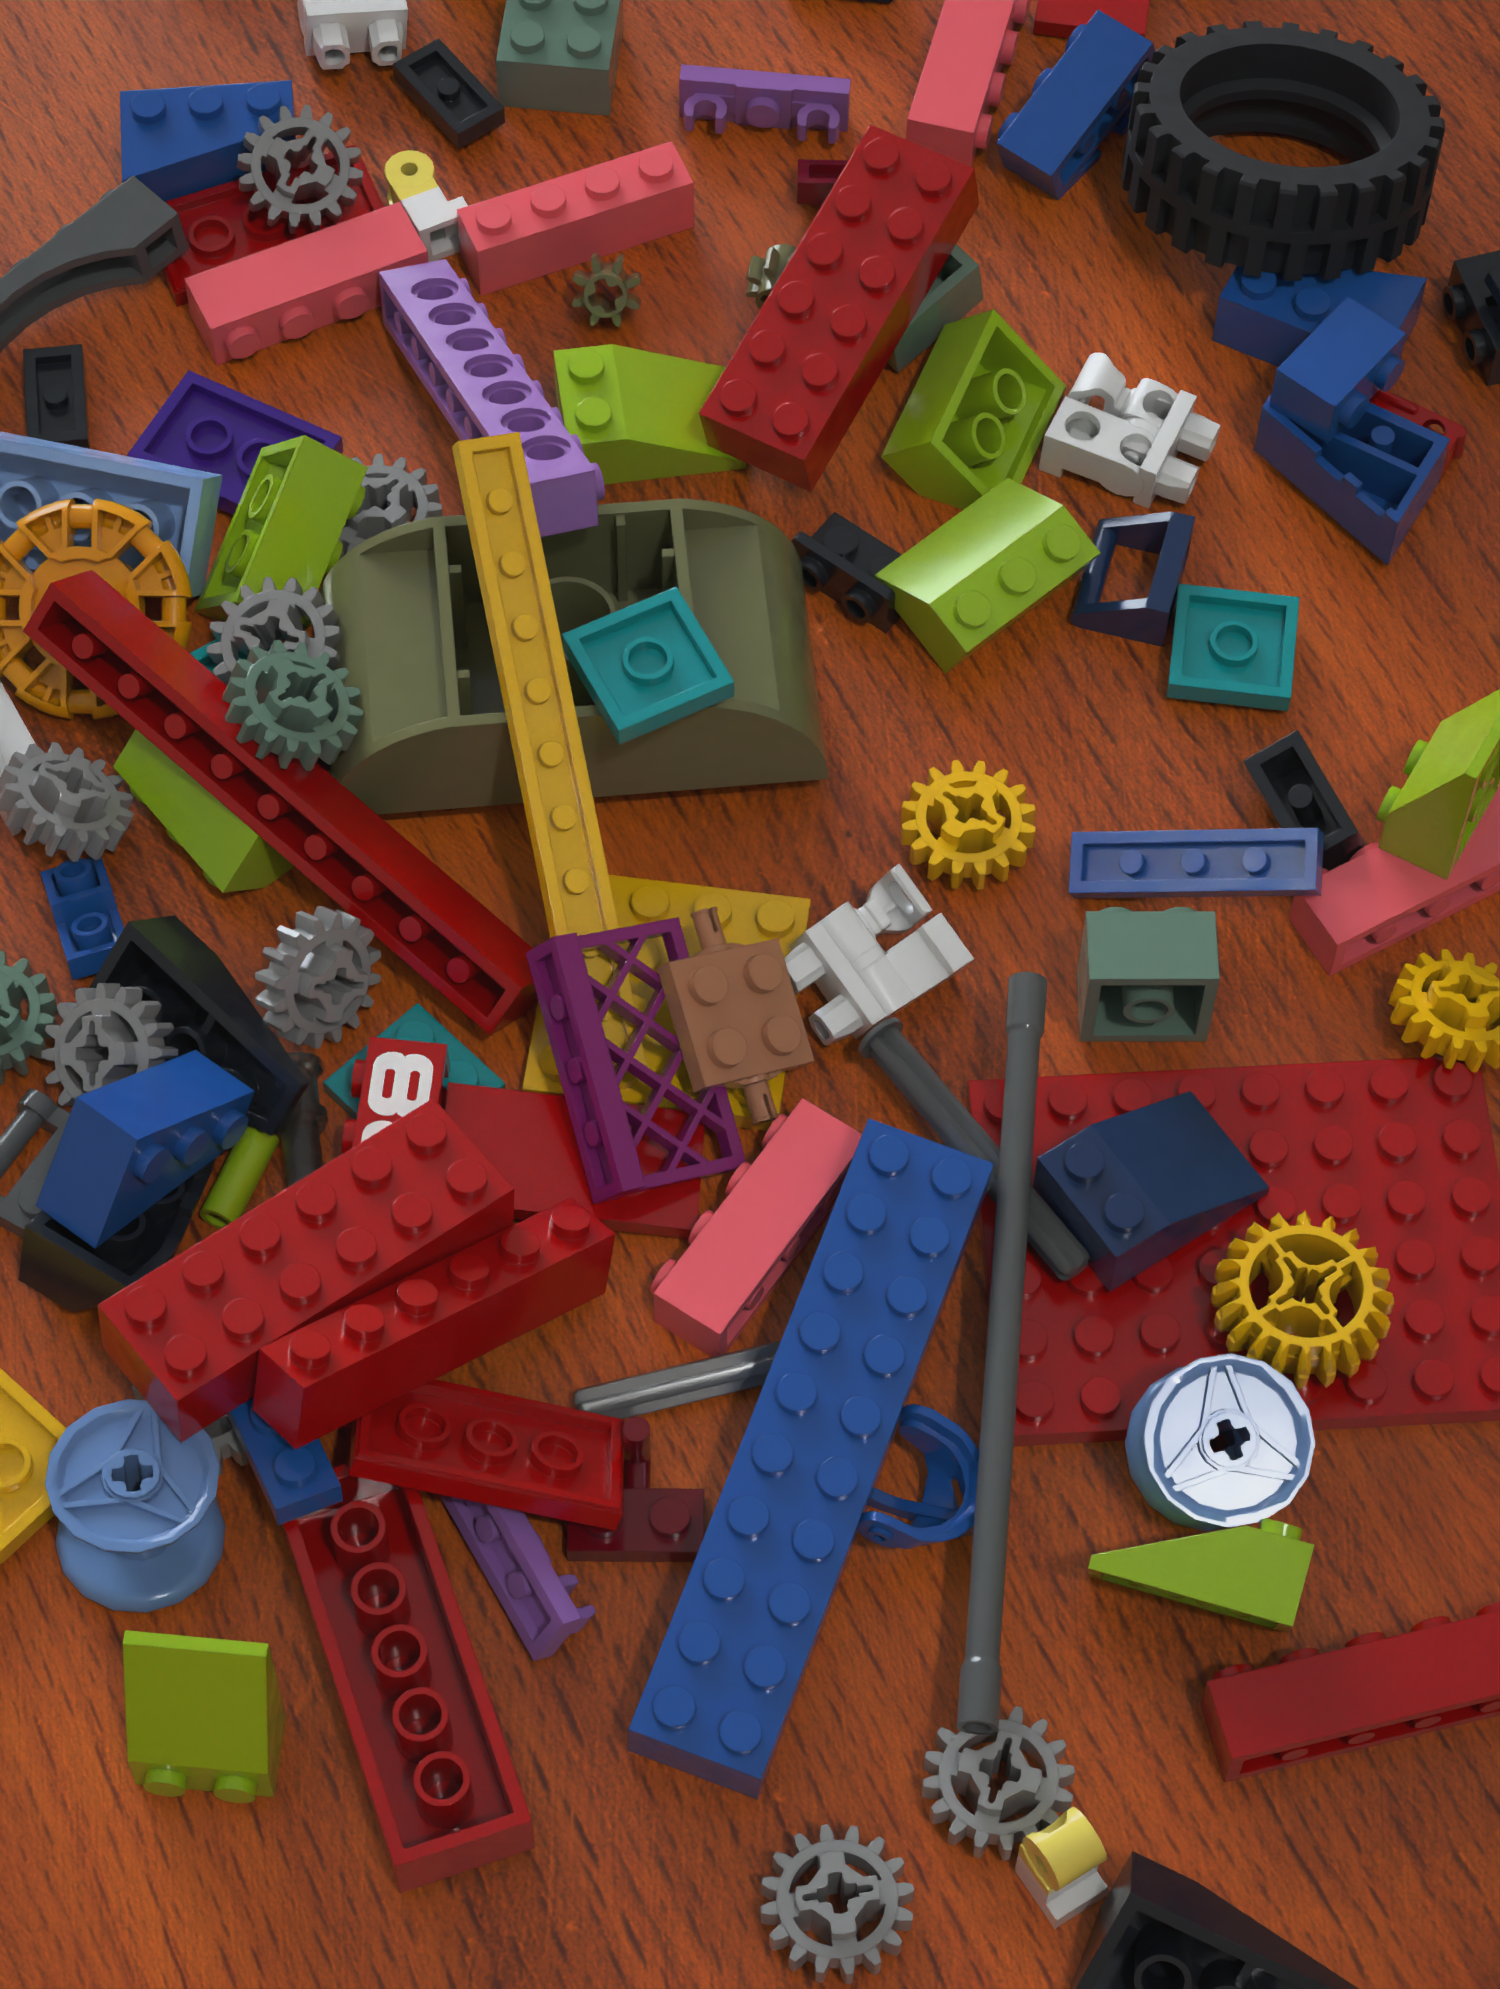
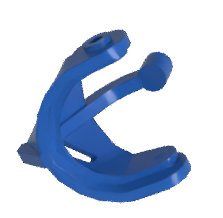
M917 1404L904 1406L899 1418L900 1427L898 1431L924 1454L928 1470L922 1502L898 1498L875 1488L869 1506L907 1520H912L913 1522L911 1525H908L884 1513L869 1511L862 1513L857 1528L858 1532L875 1544L889 1548L901 1547L903 1549H912L973 1535L979 1457L978 1448L959 1425L934 1409ZM953 1479H957L964 1498L960 1508L958 1507L952 1486Z

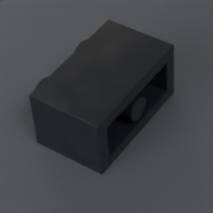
M1298 730L1243 761L1280 828H1319L1324 833L1322 868L1330 871L1348 862L1358 850L1364 847L1359 832Z

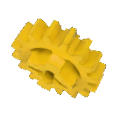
M953 760L951 774L944 776L941 771L932 767L928 771L927 785L914 781L911 785L910 801H903L901 811V823H903L901 827V844L911 846L909 860L911 864L917 865L928 861L927 878L933 881L943 872L951 875L950 884L953 889L959 888L963 878H972L977 890L984 889L985 876L992 873L996 879L1003 883L1008 880L1010 864L1022 868L1026 862L1027 848H1033L1036 827L1033 825L1036 809L1034 804L1025 803L1026 787L1024 784L1015 785L1011 788L1007 787L1009 771L1003 768L993 777L986 775L985 761L978 760L973 772H964L960 761ZM1000 810L1005 817L1001 816L996 812ZM1005 818H1006V820H1007V822H1008L1009 829L1006 828V827H1004V826H1005ZM927 820L932 822L931 831L940 836L937 840L930 832Z
M1448 949L1441 950L1437 961L1423 952L1419 954L1415 965L1406 963L1388 1001V1004L1395 1007L1390 1017L1391 1023L1406 1026L1401 1037L1404 1043L1419 1041L1424 1045L1421 1057L1427 1059L1435 1053L1444 1056L1445 1068L1451 1070L1457 1060L1465 1061L1466 1066L1471 1072H1478L1483 1059L1493 1068H1499L1500 979L1495 976L1498 965L1492 962L1484 968L1475 965L1474 954L1469 952L1466 953L1462 961L1455 960Z

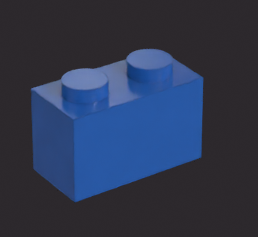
M1347 296L1276 369L1269 406L1328 443L1344 426L1351 429L1360 421L1368 408L1370 399L1379 389L1387 392L1397 382L1405 366V361L1401 359L1406 333Z

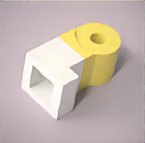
M407 150L391 156L386 162L384 169L389 186L388 204L401 202L428 251V261H437L460 252L457 209L468 206L463 196L447 201L436 183L433 161L426 154Z
M1074 1806L1066 1810L1047 1828L1040 1832H1032L1023 1838V1842L1019 1847L1015 1872L1054 1929L1106 1897L1108 1892V1886L1097 1872L1098 1865L1107 1860L1106 1851L1090 1822Z

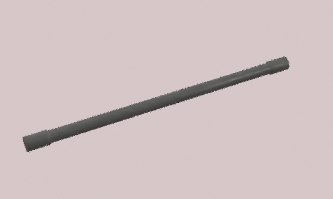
M1018 972L1011 975L1008 979L1005 1022L1008 1040L965 1659L960 1668L956 1727L960 1731L976 1735L993 1734L999 1730L1002 1667L1000 1665L1002 1616L1040 1039L1044 1033L1047 979L1033 972Z

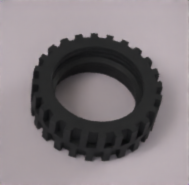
M1244 21L1243 27L1239 29H1228L1225 24L1207 27L1206 35L1198 37L1193 32H1189L1177 37L1175 49L1167 45L1161 46L1153 52L1152 63H1143L1139 70L1137 83L1134 86L1123 155L1122 188L1125 191H1129L1128 203L1136 214L1147 212L1145 225L1156 235L1167 232L1172 236L1171 245L1185 254L1192 249L1206 255L1205 263L1222 268L1224 263L1244 267V275L1259 278L1262 271L1283 274L1284 281H1301L1303 274H1319L1322 280L1338 279L1341 277L1342 270L1349 268L1361 274L1373 270L1378 257L1386 262L1394 260L1401 255L1403 244L1411 246L1419 237L1421 226L1425 224L1445 132V120L1439 117L1441 106L1435 96H1425L1427 84L1417 74L1406 76L1403 73L1404 64L1391 55L1383 59L1373 54L1374 46L1359 39L1354 44L1337 39L1338 32L1321 28L1320 33L1317 34L1299 30V24L1283 22L1281 28L1263 27L1261 21ZM1235 132L1285 134L1324 145L1346 156L1353 163L1329 167L1279 165L1239 154L1215 142L1210 137Z

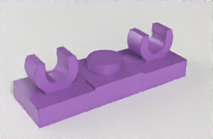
M681 64L679 117L684 118L686 131H693L695 119L715 120V133L722 134L725 131L727 121L735 122L738 125H750L759 128L791 129V127H796V135L799 141H806L808 128L828 130V143L835 144L839 138V131L847 132L851 79Z
M440 1495L533 1661L553 1656L569 1634L581 1631L596 1612L593 1605L576 1608L569 1595L579 1583L577 1577L570 1574L557 1576L551 1565L552 1560L544 1548L542 1539L535 1532L524 1512Z

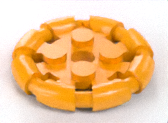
M73 498L56 501L28 513L16 522L19 528L5 542L0 540V678L5 676L17 688L15 696L41 712L65 719H73L75 714H92L95 720L118 715V713L90 689H75L73 674L23 632L48 586L52 582L93 570L144 615V597L162 598V621L153 622L186 650L192 628V622L186 621L187 598H193L186 568L177 550L170 540L163 542L151 530L153 523L142 514L113 501L97 498L93 504H76ZM77 529H91V547L74 546V535ZM37 546L48 559L40 564L33 573L26 566L23 558ZM129 547H134L145 558L135 569L119 559ZM20 597V620H6V598ZM33 645L46 657L34 671L23 660L25 653Z

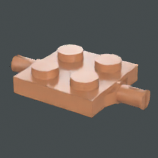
M717 907L705 908L690 914L702 950L690 958L671 961L657 968L693 1092L696 1093L721 1086L743 1089L751 1114L752 1125L766 1123L779 1117L768 1081L781 1072L804 1067L815 1060L779 939L776 938L749 945L733 942L726 943Z

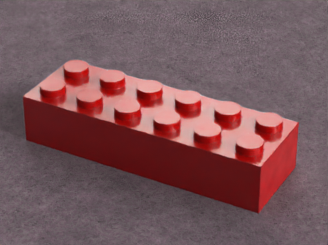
M871 124L869 125L701 408L699 417L708 446L812 492L979 206L974 168Z
M432 1098L99 1303L97 1306L102 1347L179 1442L182 1443L254 1397L259 1349L513 1226L515 1188L441 1105Z
M349 1463L333 1468L341 1484L343 1501L283 1523L281 1527L399 1892L403 1893L535 1848L533 1825L420 1491L348 1476Z

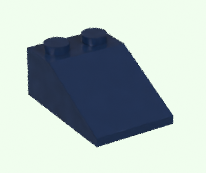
M1191 1091L1088 1126L1037 1157L1033 1188L1088 1251L1090 1257L1088 1260L1089 1267L1109 1292L1268 1194L1270 1188Z

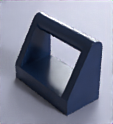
M1170 511L1099 520L1092 542L1101 553L1084 569L1070 617L1071 623L1079 628L1163 647L1176 602L1179 583L1181 584L1190 552L1195 517ZM1116 545L1160 555L1148 598L1100 602Z

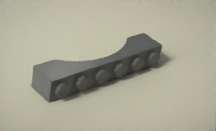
M133 175L116 189L106 192L98 203L72 223L61 227L53 238L27 258L16 262L10 271L0 278V353L27 326L57 307L91 293L119 286L144 284L188 250L179 214Z

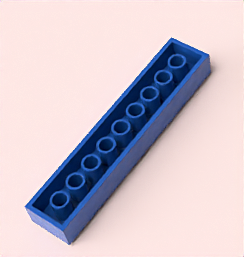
M868 1118L629 1726L628 1751L758 1800L857 1538L862 1513L868 1509L900 1424V1414L903 1407L908 1403L985 1199L994 1163Z

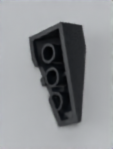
M175 915L128 921L89 988H96L98 983H120L121 987H138L143 989L142 1001H158L162 1005L158 1015L155 1017L156 1022L172 1023L174 1026L173 1031L164 1037L165 1046L178 1049V1056L176 1057L197 1050L253 1089L255 1092L245 1115L248 1117V1125L269 1135L279 1134L307 1089L309 1082L218 955Z
M218 1157L96 1249L41 1211L25 1225L18 1280L71 1312L98 1307L97 1305L175 1257Z
M1134 1851L1130 1854L1100 1907L1070 1989H1359L1197 1881Z

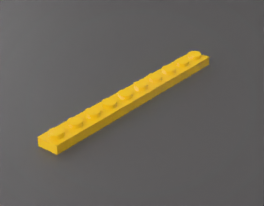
M520 432L457 441L452 446L550 938L577 932V936L618 929L619 924ZM598 949L583 951L588 975L607 987L619 964ZM627 973L616 995L635 1007L629 973ZM610 1008L602 1021L605 1037L624 1050L636 1026ZM641 1042L634 1058L647 1066L643 1043Z

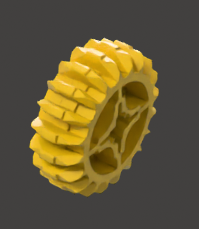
M1306 1210L1298 1215L1295 1226H1289L1278 1212L1275 1217L1271 1218L1269 1231L1254 1222L1247 1229L1246 1241L1235 1238L1228 1246L1226 1254L1228 1259H1222L1217 1265L1215 1279H1217L1218 1284L1213 1286L1211 1294L1212 1306L1219 1308L1214 1319L1216 1331L1230 1332L1226 1341L1228 1353L1248 1350L1246 1357L1264 1361L1281 1374L1283 1372L1294 1374V1382L1299 1390L1307 1385L1310 1374H1315L1327 1388L1329 1384L1334 1382L1336 1369L1351 1378L1352 1375L1358 1372L1361 1363L1360 1359L1370 1362L1376 1356L1379 1348L1377 1340L1387 1337L1391 1325L1387 1315L1392 1312L1394 1305L1393 1293L1385 1290L1390 1281L1389 1269L1374 1267L1378 1258L1376 1246L1356 1249L1359 1240L1357 1228L1340 1236L1334 1233L1336 1223L1333 1216L1326 1219L1322 1223V1227L1311 1226V1220ZM1263 1272L1269 1280L1268 1290L1272 1295L1268 1297L1267 1305L1257 1310L1250 1294L1249 1285ZM1346 1289L1353 1303L1355 1317L1345 1327H1342L1336 1319L1338 1310L1333 1304L1336 1302L1338 1293ZM1292 1296H1299L1300 1302L1296 1301ZM1305 1298L1309 1299L1311 1302L1314 1301V1303H1305Z

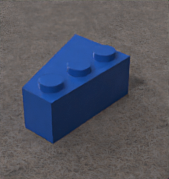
M1100 10L1096 11L1086 25L1080 24L1070 35L1066 43L1065 53L1053 69H1045L1037 78L1032 88L1031 98L1019 113L1013 112L1002 124L996 143L1003 166L1054 199L1059 200L1101 158L1102 152L1097 149L1100 143L1112 131L1121 136L1127 132L1130 118L1128 115L1131 111L1134 86L1137 83L1138 73L1143 63H1152L1153 52H1155L1153 42Z
M292 80L120 91L122 182H125L133 175L165 202L238 180L245 174L250 173L237 168L238 154L252 153L243 145L246 132L261 136L258 121L263 115L274 124L279 122V111L282 106H286L292 118H296ZM291 135L281 139L287 142L298 139V135ZM261 163V171H267L265 170L266 165Z
M1236 266L1219 296L1212 341L1279 367L1349 296L1406 333L1405 345L1418 319L1427 278L1375 271L1358 274L1349 268L1342 270L1341 277L1338 279L1322 280L1319 274H1303L1301 281H1284L1283 274L1262 271L1259 278L1244 275V267Z
M1271 392L1262 406L1254 450L1388 566L1440 481L1450 439L1369 402L1366 412L1353 428L1349 429L1344 426L1326 443L1270 407Z
M194 1050L77 1096L35 1206L96 1249L225 1150L233 1147L247 1129L248 1117L245 1115L255 1091L203 1054Z

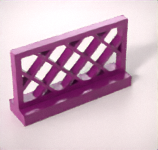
M679 917L577 936V932L554 936L526 952L594 1204L616 1200L628 1194L736 1171L746 1161L726 1087L721 1086L701 1091L695 1101L670 1083L684 1058L678 1038L653 1021L665 998L659 974L636 957L646 939L663 937L669 962L690 958ZM630 943L626 951L618 945ZM598 949L619 964L607 987L588 975L583 951ZM628 972L655 990L643 1013L616 995ZM609 1008L636 1026L624 1050L605 1037L602 1021ZM645 1034L672 1052L660 1075L634 1058ZM626 1071L653 1089L641 1113L626 1104L622 1099L619 1084ZM663 1096L689 1114L677 1138L651 1121ZM699 1122L717 1134L723 1158L709 1161L688 1147ZM643 1134L670 1151L660 1172L644 1176L636 1150ZM680 1159L689 1165L676 1168Z

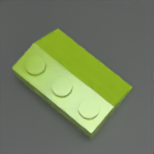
M994 309L945 324L881 457L918 495L964 510L1006 478H1010L1020 484L1022 483L1066 385Z
M306 435L261 448L194 611L226 622L228 616L221 606L223 601L226 600L238 606L244 601L241 596L240 587L245 584L252 589L254 594L263 592L262 585L265 577H271L278 590L284 589L290 577L297 579L303 594L313 586L319 589L324 574L327 575L341 556L343 543L339 541L346 520H350L355 516L364 500L366 490L361 484L368 467ZM302 615L300 621L304 626L303 630L311 625V621Z
M1006 478L873 577L895 592L894 609L944 673L947 674L1077 577L1101 552L1064 505L1010 478Z
M135 729L113 768L130 786L133 796L147 805L166 827L168 836L175 843L182 846L200 866L204 877L209 883L220 889L222 893L265 888L295 867Z

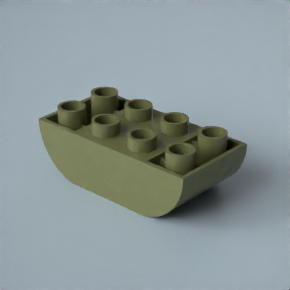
M679 498L597 505L599 525L541 537L561 641L562 634L677 586L734 680L733 697L619 745L564 652L593 797L828 779L802 565L793 543L780 529L764 518L735 506L712 501ZM466 515L430 517L383 531L363 541L346 553L331 568L320 589V594L324 599L323 605L331 604L339 617L334 626L340 627L343 636L333 648L339 653L340 661L334 668L330 669L334 671L339 668H346L349 671L343 685L344 687L360 689L361 695L353 706L364 710L362 719L354 725L358 732L347 751L341 750L335 762L331 765L328 764V773L377 815L523 803Z

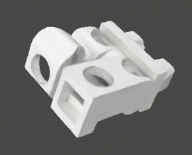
M297 0L298 17L304 36L306 56L316 55L319 65L323 70L343 69L345 65L350 63V53L370 52L372 62L378 66L393 65V63L402 59V49H406L408 7L406 0Z
M1091 354L1069 395L1065 396L1044 435L1038 470L1059 478L1064 470L1099 482L1107 490L1117 495L1134 496L1133 503L1148 509L1156 495L1186 504L1194 489L1200 467L1175 457L1178 451L1205 462L1208 461L1216 446L1221 425L1194 413L1196 395L1180 390L1179 394H1177L1168 386L1149 378L1142 379L1137 388L1131 390L1125 387L1126 378L1113 365L1106 354ZM1097 395L1104 398L1103 411L1088 405L1092 396Z
M900 864L889 870L870 889L866 903L862 907L855 909L847 901L806 930L789 947L792 951L784 958L795 996L815 982L829 1002L808 1018L812 1029L826 1046L847 1038L851 1034L857 1040L882 1021L890 1018L955 976L974 960L942 913L933 917L886 952L882 949L876 940L877 936L883 933L902 934L914 927L933 910Z

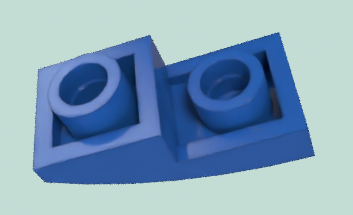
M91 857L86 859L79 858L78 862L67 860L55 868L41 871L40 873L72 979L76 980L99 972L124 930V926L102 857L99 860H94Z

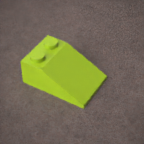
M614 344L553 350L555 394L564 427L570 435L576 434L579 437L584 455L589 462H596L599 465L604 484L746 469L745 462L707 445L699 417L701 408L726 367Z
M1500 689L1442 720L1429 743L1421 739L1416 742L1403 770V773L1409 775L1402 789L1392 785L1378 810L1376 820L1385 823L1378 848L1441 878L1448 879L1500 787Z
M1262 1518L1259 1529L1246 1525L1093 1554L1089 1562L1088 1573L1089 1577L1288 1633L1295 1621L1314 1544L1300 1541L1303 1532L1302 1528Z
M125 1630L123 1663L127 1758L135 1784L143 1785V1788L150 1793L168 1797L182 1796L185 1794L186 1789L213 1791V1795L218 1799L233 1803L253 1802L256 1796L274 1797L286 1714L269 1644Z

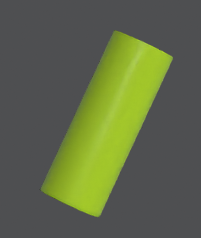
M250 1125L247 1126L241 1139L230 1151L199 1212L205 1222L221 1229L242 1216L279 1144V1139L276 1135H269Z

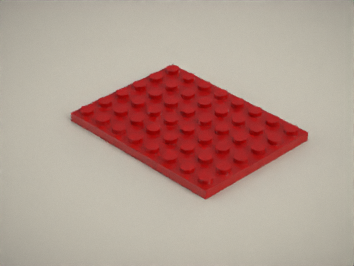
M1444 1056L1429 1057L1427 1059L1422 1057L1038 1077L1031 1174L1032 1187L1037 1157L1092 1124L1191 1091L1270 1188L1268 1194L1111 1292L1107 1290L1089 1265L1071 1280L1063 1281L1059 1279L1027 1241L1014 1446L1125 1441L1131 1412L1152 1383L1178 1367L1187 1366L1198 1358L1230 1354L1226 1346L1227 1337L1230 1332L1216 1331L1214 1319L1219 1308L1212 1306L1213 1304L1211 1303L1213 1286L1218 1284L1217 1279H1215L1216 1268L1222 1259H1228L1226 1254L1229 1244L1235 1238L1246 1241L1247 1229L1254 1222L1269 1231L1271 1218L1275 1217L1278 1212L1289 1226H1295L1298 1215L1305 1210L1311 1220V1226L1322 1227V1223L1330 1216H1333L1336 1223L1334 1233L1343 1236L1346 1232L1357 1228L1359 1240L1356 1249L1376 1246L1378 1258L1374 1267L1389 1269L1390 1281L1385 1290L1393 1293L1394 1297L1392 1312L1387 1315L1391 1322L1387 1337L1377 1340L1379 1348L1376 1356L1370 1362L1360 1359L1361 1363L1358 1372L1352 1375L1351 1378L1336 1369L1334 1382L1326 1388L1315 1374H1310L1307 1385L1299 1390L1294 1382V1374L1283 1372L1282 1375L1292 1381L1309 1408L1313 1430L1499 1421L1500 1179L1481 1066L1478 1072H1471L1466 1066L1465 1061L1457 1060L1451 1070L1445 1068ZM1005 1078L968 1080L967 1100L969 1113L1000 1148ZM986 1193L979 1212V1223L989 1314L996 1203ZM1263 1272L1249 1285L1250 1294L1257 1310L1265 1307L1268 1297L1272 1295L1268 1290L1269 1280ZM1346 1289L1338 1293L1336 1302L1333 1304L1338 1310L1336 1319L1342 1327H1345L1355 1317L1353 1303ZM1292 1296L1296 1301L1300 1302L1299 1296ZM1305 1298V1303H1314V1301L1311 1302L1309 1299ZM1248 1350L1237 1351L1232 1354L1246 1357Z

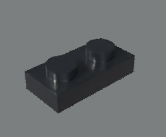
M439 38L393 63L394 80L459 149L505 123L504 107Z
M82 344L23 349L27 436L90 449L86 370Z

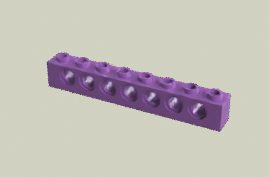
M446 259L379 272L383 324L460 441L520 432L540 537L599 525L597 501L605 497L604 480L599 465L596 462L590 463L586 458L579 437L576 434L570 435L564 427L559 409L557 407L551 408L547 403L540 382L530 379L520 354H513L511 352L503 330L501 328H494L489 320L485 305L477 303L472 297L466 278L460 279Z

